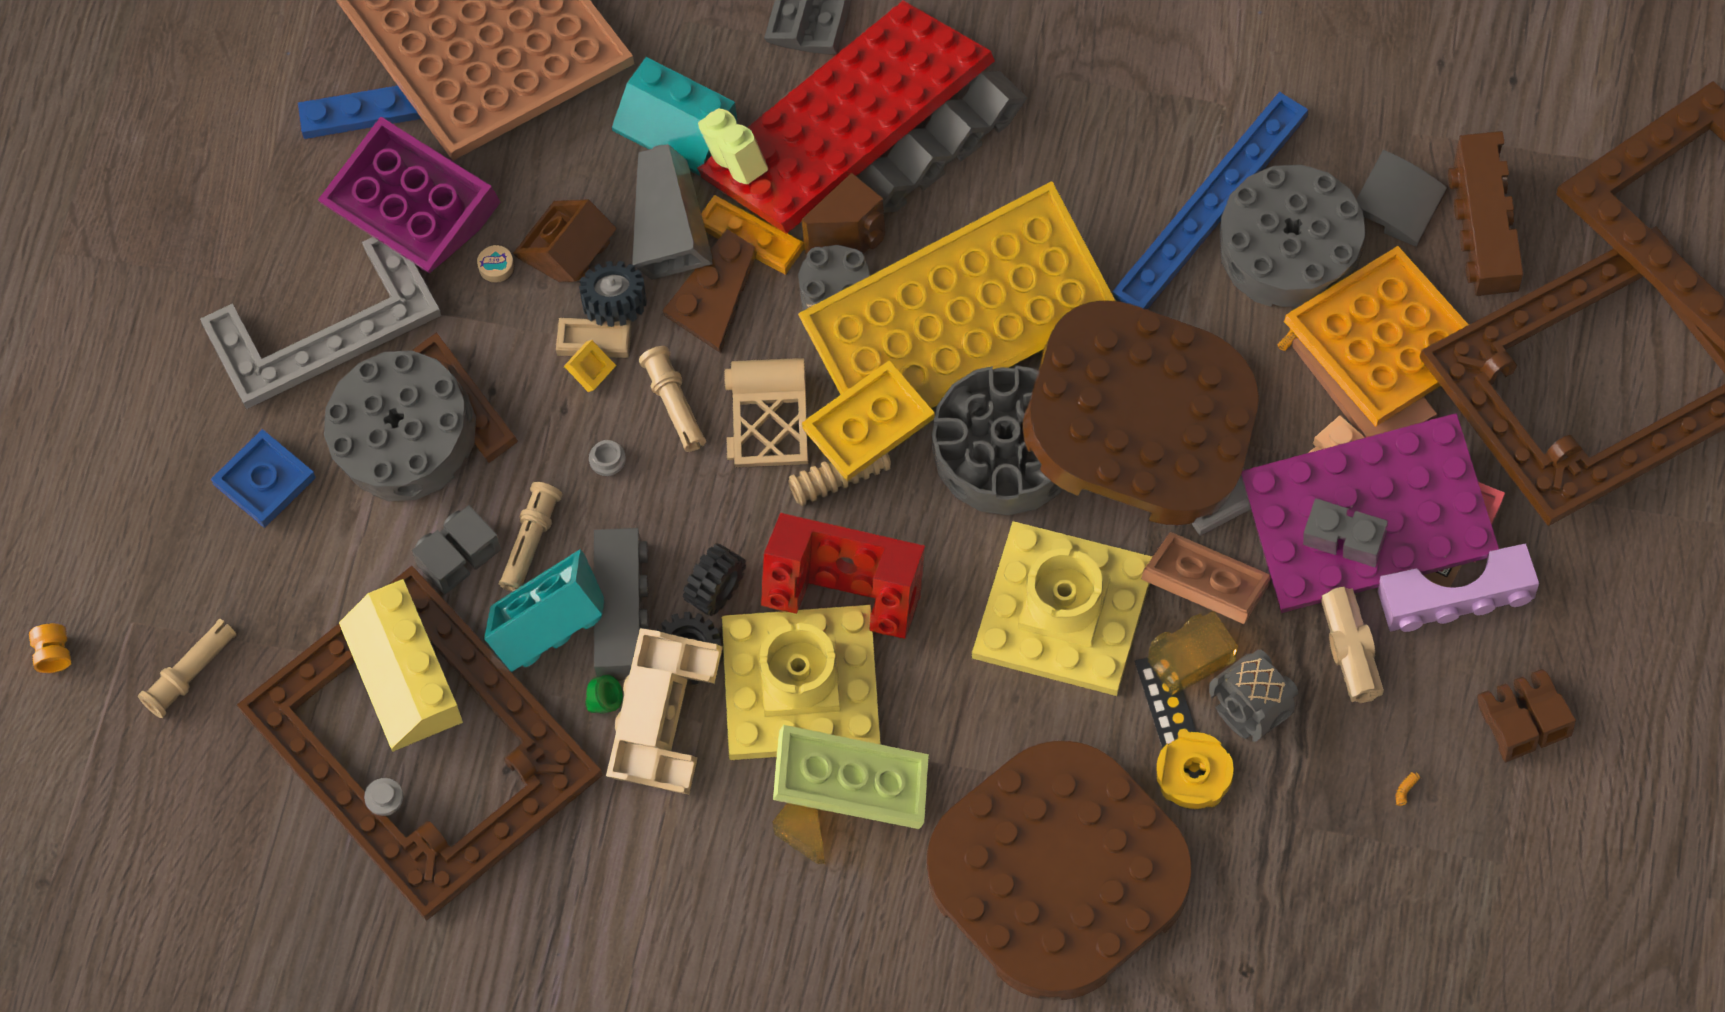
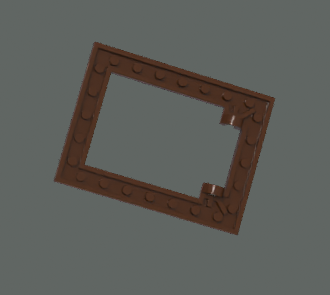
M1712 81L1559 185L1556 195L1725 352V298L1614 196L1709 129L1725 142V91Z
M1653 227L1651 230L1679 255L1658 227ZM1615 249L1600 255L1422 349L1419 356L1548 526L1725 430L1724 384L1590 458L1572 435L1564 436L1556 441L1549 448L1548 452L1544 454L1491 386L1494 384L1500 371L1507 377L1513 374L1517 367L1515 361L1506 351L1507 349L1644 277ZM1659 291L1725 374V352Z
M410 566L389 584L404 580L432 646L522 742V744L504 757V761L512 772L515 769L517 770L525 787L455 845L450 847L442 834L430 821H426L406 838L387 816L372 813L365 803V791L293 712L355 662L340 624H337L239 702L237 707L417 912L427 921L602 777L603 774L593 760L413 566Z

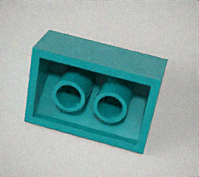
M646 57L627 82L612 125V131L647 149H653L657 145L669 144L687 160L690 171L701 176L697 168L703 165L712 155L699 129L698 122L719 108L729 111L735 117L738 124L736 105L734 101Z
M579 549L490 606L484 639L511 672L520 666L528 667L539 659L542 652L550 647L558 648L570 639L571 634L582 627L589 629L601 619L605 598L583 551Z

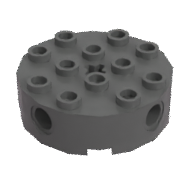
M1305 165L1272 166L1248 176L1230 194L1221 217V264L1233 285L1254 302L1270 307L1272 304L1281 307L1293 306L1294 310L1353 274L1358 269L1365 241L1363 210L1351 190L1330 173Z
M415 351L383 352L358 363L338 382L326 406L324 437L332 459L362 490L387 501L417 500L442 489L454 478L453 473L461 467L464 458L468 459L475 444L476 415L467 392L437 359Z
M993 366L976 369L952 384L936 407L932 431V449L938 475L955 498L978 511L1001 515H1013L1032 511L1058 496L1063 490L1041 472L1040 467L1042 464L1033 451L1028 452L1024 440V414L1029 405L1038 371L1033 368L1015 366V369L1006 367L993 369Z

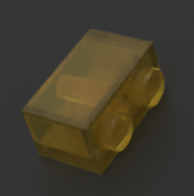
M1212 611L1205 616L1198 614L1191 617L1184 623L1183 628L1172 634L1164 632L1157 636L1149 647L1148 662L1170 695L1174 696L1235 662L1238 645L1217 614Z

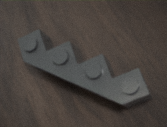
M1001 71L981 72L970 81L969 90L963 99L947 100L931 114L932 118L925 128L912 129L894 144L887 157L877 158L856 177L883 198L884 213L896 212L907 204L905 196L918 186L924 191L945 174L944 167L953 159L957 158L961 162L980 148L983 136L993 129L999 133L1006 128L1016 116L1027 97Z

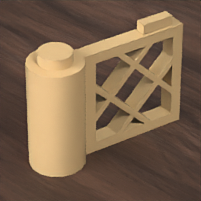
M805 359L732 361L731 369H725V389L732 390L734 428V437H727V460H734L735 467L808 464L807 433L802 428V422L807 419ZM798 402L799 414L789 424L775 413L783 403ZM774 403L770 408L766 405ZM757 404L765 413L751 426L741 417V405ZM769 417L773 418L784 428L771 442L757 431ZM798 423L799 433L793 429ZM741 425L747 429L743 435ZM790 433L800 442V454L784 455L776 446ZM752 435L766 446L758 456L742 457V445ZM771 451L775 454L767 456Z

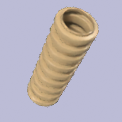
M887 453L848 482L832 463L828 464L825 461L821 463L820 468L813 466L810 467V472L808 473L803 470L798 477L795 475L789 476L788 482L796 502L804 506L806 505V500L810 499L813 502L817 500L818 495L822 497L827 496V492L830 490L832 493H835L840 486L843 489L847 488L849 482L853 484L859 483V478L862 477L866 480L870 478L869 474L871 473L878 475L880 474V469L890 470L891 461Z

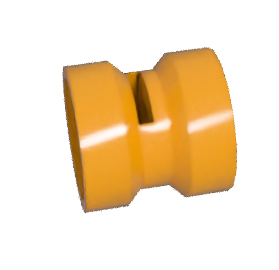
M50 623L31 629L29 639L30 646L35 649L33 665L37 672L55 673L71 665L70 651L65 648V643L67 642L66 627L61 624Z

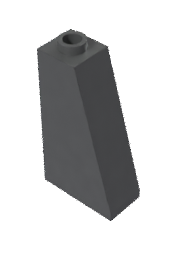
M669 144L657 145L653 149L638 152L632 265L653 280L712 264L713 258L687 160Z

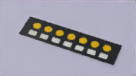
M1171 652L1135 660L1134 662L1162 748L1167 743L1169 745L1172 741L1177 740L1178 736L1184 733L1197 732ZM1192 763L1191 768H1184V772L1188 773L1191 778H1198L1199 775H1204L1206 771L1200 770L1199 763Z

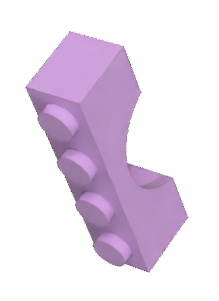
M1525 543L1490 551L1483 574L1476 581L1466 586L1450 588L1437 585L1425 578L1416 568L1380 576L1377 592L1390 632L1399 629L1403 632H1410L1420 628L1423 624L1434 621L1441 624L1452 622L1460 615L1469 613L1484 615L1492 612L1496 607L1508 604L1511 607L1523 606L1532 599H1535L1539 581Z

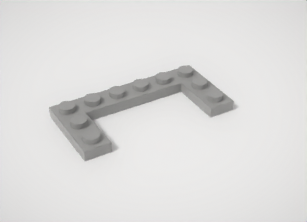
M374 237L363 241V247L390 298L261 359L233 303L201 318V323L245 408L248 409L440 317V310L415 264Z

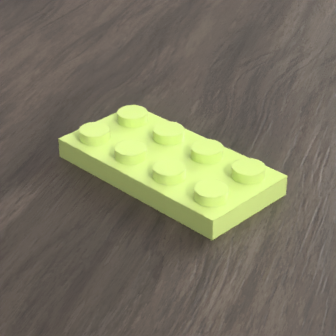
M783 725L779 730L773 800L920 829L925 819L929 754Z

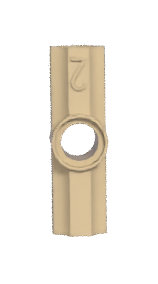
M1345 587L1332 589L1327 594L1322 595L1321 602L1330 629L1329 641L1334 661L1337 666H1341L1351 702L1365 703L1373 701L1378 696L1383 695L1384 689L1374 660L1375 646L1370 628L1367 624H1363L1360 608L1353 589Z

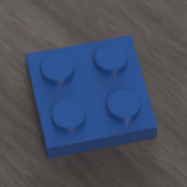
M262 429L211 478V481L217 489L265 528L316 476L314 471Z

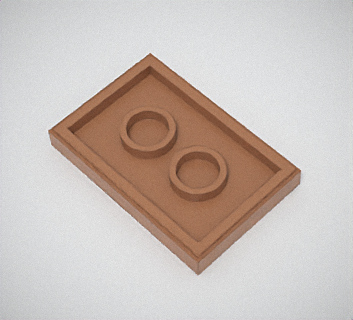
M1170 532L1145 567L1141 579L1245 624L1268 588L1271 576L1268 573Z

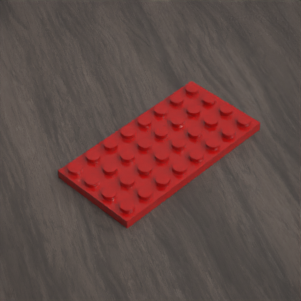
M903 0L747 127L752 131L768 166V171L751 183L743 184L732 177L728 168L718 165L712 156L697 169L704 180L787 234L851 173L855 176L861 173L995 62L994 57L989 49Z

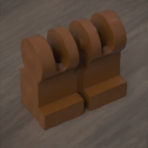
M1544 669L1531 673L1534 688L1530 686L1524 677L1514 680L1517 698L1524 707L1522 709L1519 708L1516 696L1506 683L1497 686V695L1500 702L1495 699L1489 690L1477 695L1482 716L1490 726L1499 744L1498 750L1505 763L1536 751L1537 743L1543 748L1571 737L1573 734L1576 719L1562 695L1558 694L1555 690L1550 676Z

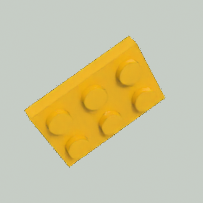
M889 360L803 421L802 428L848 482L933 421L935 413Z

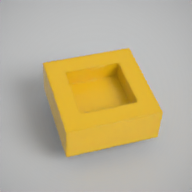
M593 340L585 342L564 365L587 392L595 390L616 366Z

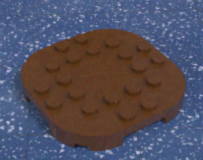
M1108 300L1095 301L1080 305L1067 312L1055 325L1043 349V357L1023 419V435L1028 452H1034L1042 464L1040 467L1041 472L1060 488L1077 496L1082 489L1151 512L1148 521L1155 523L1187 525L1194 523L1197 518L1216 513L1228 500L1240 479L1259 403L1258 387L1247 362L1235 348L1213 333L1132 304Z
M1051 741L1029 747L1015 755L943 815L936 825L928 845L927 874L932 897L940 912L945 918L949 917L993 965L996 969V974L1006 984L1023 994L1038 999L1039 996L1061 997V1000L1081 997L1101 987L1107 982V977L1160 932L1166 933L1174 925L1187 902L1191 880V859L1185 839L1178 827L1113 758L1087 744L1072 741Z

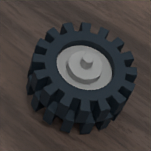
M612 261L606 262L607 267L604 268L600 264L595 265V272L589 269L585 273L586 278L582 277L580 280L581 286H579L584 314H587L591 322L596 319V324L600 326L605 321H607L608 327H614V322L617 321L620 322V326L627 325V318L632 322L637 319L636 313L642 315L644 306L647 305L644 279L640 270L635 271V266L632 264L625 268V263L622 261H618L617 266H613Z

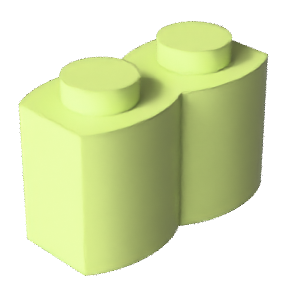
M718 108L698 122L699 129L714 161L718 165L728 168L736 181L749 184L768 171V166L752 131L743 125L737 124L735 117L729 111Z

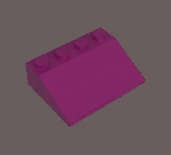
M381 116L318 199L319 203L428 273H431L473 237L501 203L492 186Z

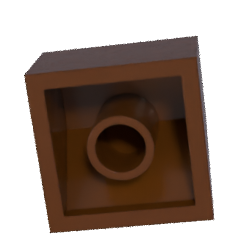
M851 173L802 218L805 254L807 255L810 249L814 247L833 245L857 249L862 254L869 248H876L885 236L883 198Z
M589 199L553 201L513 254L521 261L558 282H576L585 276V273L590 269L589 264L594 257L608 247L611 241L609 238L617 228Z

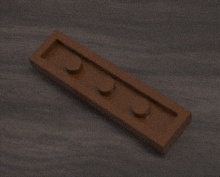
M437 332L411 350L437 359L467 392L476 415L475 445L488 463L518 442Z

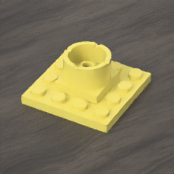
M1012 521L972 650V659L1117 696L1150 583L1141 578L1152 556Z
M871 605L798 610L797 614L779 611L722 616L730 760L777 757L779 730L783 725L880 744L873 631H869Z

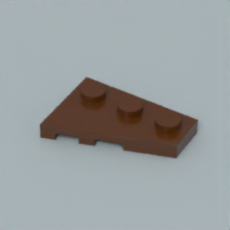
M728 229L711 248L712 264L696 268L662 310L666 318L719 353L722 352L729 324H732L736 313L735 307L741 291H744L757 254L755 246Z

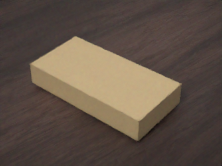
M559 318L556 343L557 356H574L585 342L593 340L608 357L629 358L631 321L626 320L627 325L620 326V322L617 321L614 322V327H608L607 321L600 326L596 324V319L591 322L589 319Z

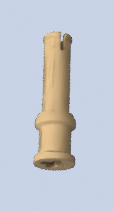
M654 347L640 356L639 363L642 368H646L652 383L650 386L653 393L661 396L686 452L700 449L698 442L701 446H704L706 439L681 389V374L676 372L669 359L671 354L668 347Z
M533 482L531 484L530 491L532 495L527 508L520 513L519 517L522 525L502 578L498 583L500 587L507 591L513 592L523 586L542 533L546 532L552 525L550 517L554 506L563 496L562 492L552 485L543 482Z
M218 619L216 624L173 668H164L160 672L161 677L148 691H141L138 694V698L144 706L157 717L163 718L166 715V709L179 695L185 696L190 688L189 682L232 638L236 637V633L230 625L226 624L224 626L225 622L222 619Z

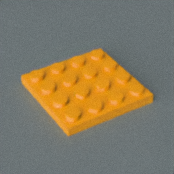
M1396 246L1289 312L1284 320L1285 324L1375 427L1441 386L1419 358L1421 350L1469 325L1399 246Z

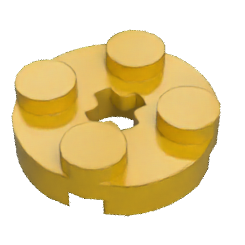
M1201 732L1184 733L1178 736L1177 740L1172 741L1169 745L1167 743L1162 748L1157 760V781L1163 796L1181 807L1189 809L1214 807L1221 802L1222 797L1230 789L1233 779V760L1230 754H1227L1226 750L1221 746V742L1215 737ZM1192 763H1199L1200 770L1206 772L1204 775H1199L1198 778H1191L1188 773L1184 772V768H1191Z

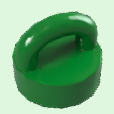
M602 675L593 678L587 686L585 702L587 711L604 714L620 708L623 701V691L616 678L611 675Z

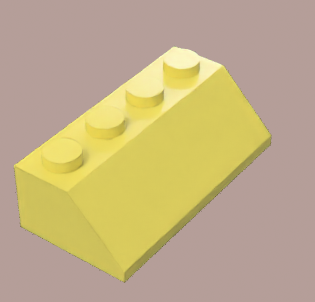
M399 580L368 593L339 624L392 752L463 723L456 701L404 580Z

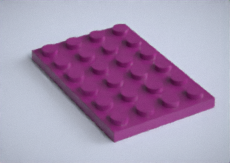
M1457 413L1243 470L1241 473L1281 613L1322 603V595L1335 588L1345 587L1353 589L1355 594L1378 588L1380 576L1416 568L1422 575L1486 559L1490 551L1499 550ZM1315 498L1348 508V516L1353 517L1355 511L1388 521L1387 534L1376 567L1343 558L1345 540L1340 538L1338 539L1336 555L1303 545L1304 530Z

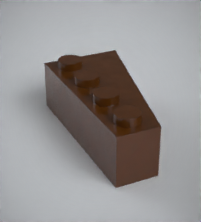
M1503 131L1460 135L1454 166L1448 169L1450 189H1456L1458 198L1454 199L1456 220H1462L1463 230H1460L1462 252L1468 251L1469 261L1466 262V277L1468 283H1474L1476 296L1519 292L1523 277L1517 229H1509V226H1512L1514 223V206L1512 196L1505 197L1508 190L1507 161H1500L1499 159L1502 145H1504Z

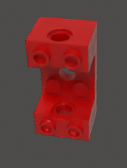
M780 513L764 551L761 606L797 614L810 583L875 598V604L870 615L869 631L906 639L920 600L925 545ZM842 557L852 559L854 564L845 562Z

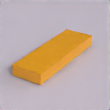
M716 195L712 197L701 213L706 233L719 239L726 229L730 230L755 246L757 251L755 259L785 275L805 248L803 241L788 233L785 234L775 226Z

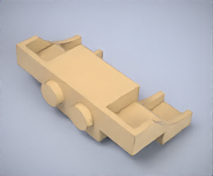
M640 628L630 674L624 682L623 691L625 696L622 709L615 720L616 735L606 774L607 777L647 785L657 789L690 794L697 757L672 752V745L687 679L715 684L722 646Z

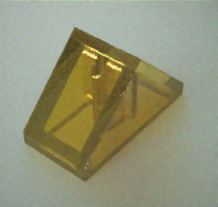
M787 803L772 821L774 834L816 864H825L817 809Z

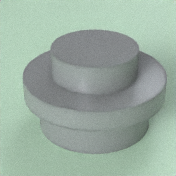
M611 440L598 442L589 453L590 466L599 475H614L621 471L625 465L626 456L623 448Z
M380 778L373 781L367 787L364 796L365 803L368 809L376 815H391L400 808L403 802V791L396 781L389 778Z

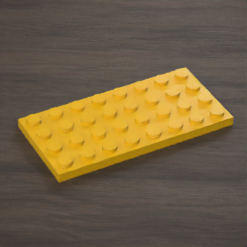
M1051 181L807 308L798 315L840 394H843L890 360L932 409L939 404L952 384L974 370L993 366V369L1009 368L1043 350L1055 325L1067 312L1089 302L1115 301L1054 183Z

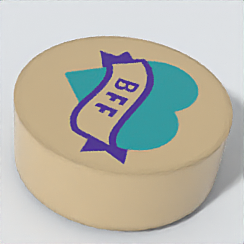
M489 246L481 251L478 256L479 272L489 282H502L513 273L514 261L512 254L503 246Z

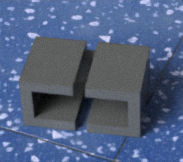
M1315 498L1304 530L1303 545L1336 555L1338 539L1340 538L1345 540L1343 558L1376 567L1387 534L1388 521L1355 511L1354 516L1350 517L1348 516V508Z
M470 505L462 511L452 513L445 520L443 530L440 532L436 530L433 534L424 535L417 542L415 548L412 549L417 566L444 595L470 575V572L463 566L466 560L477 570L501 551L497 534Z

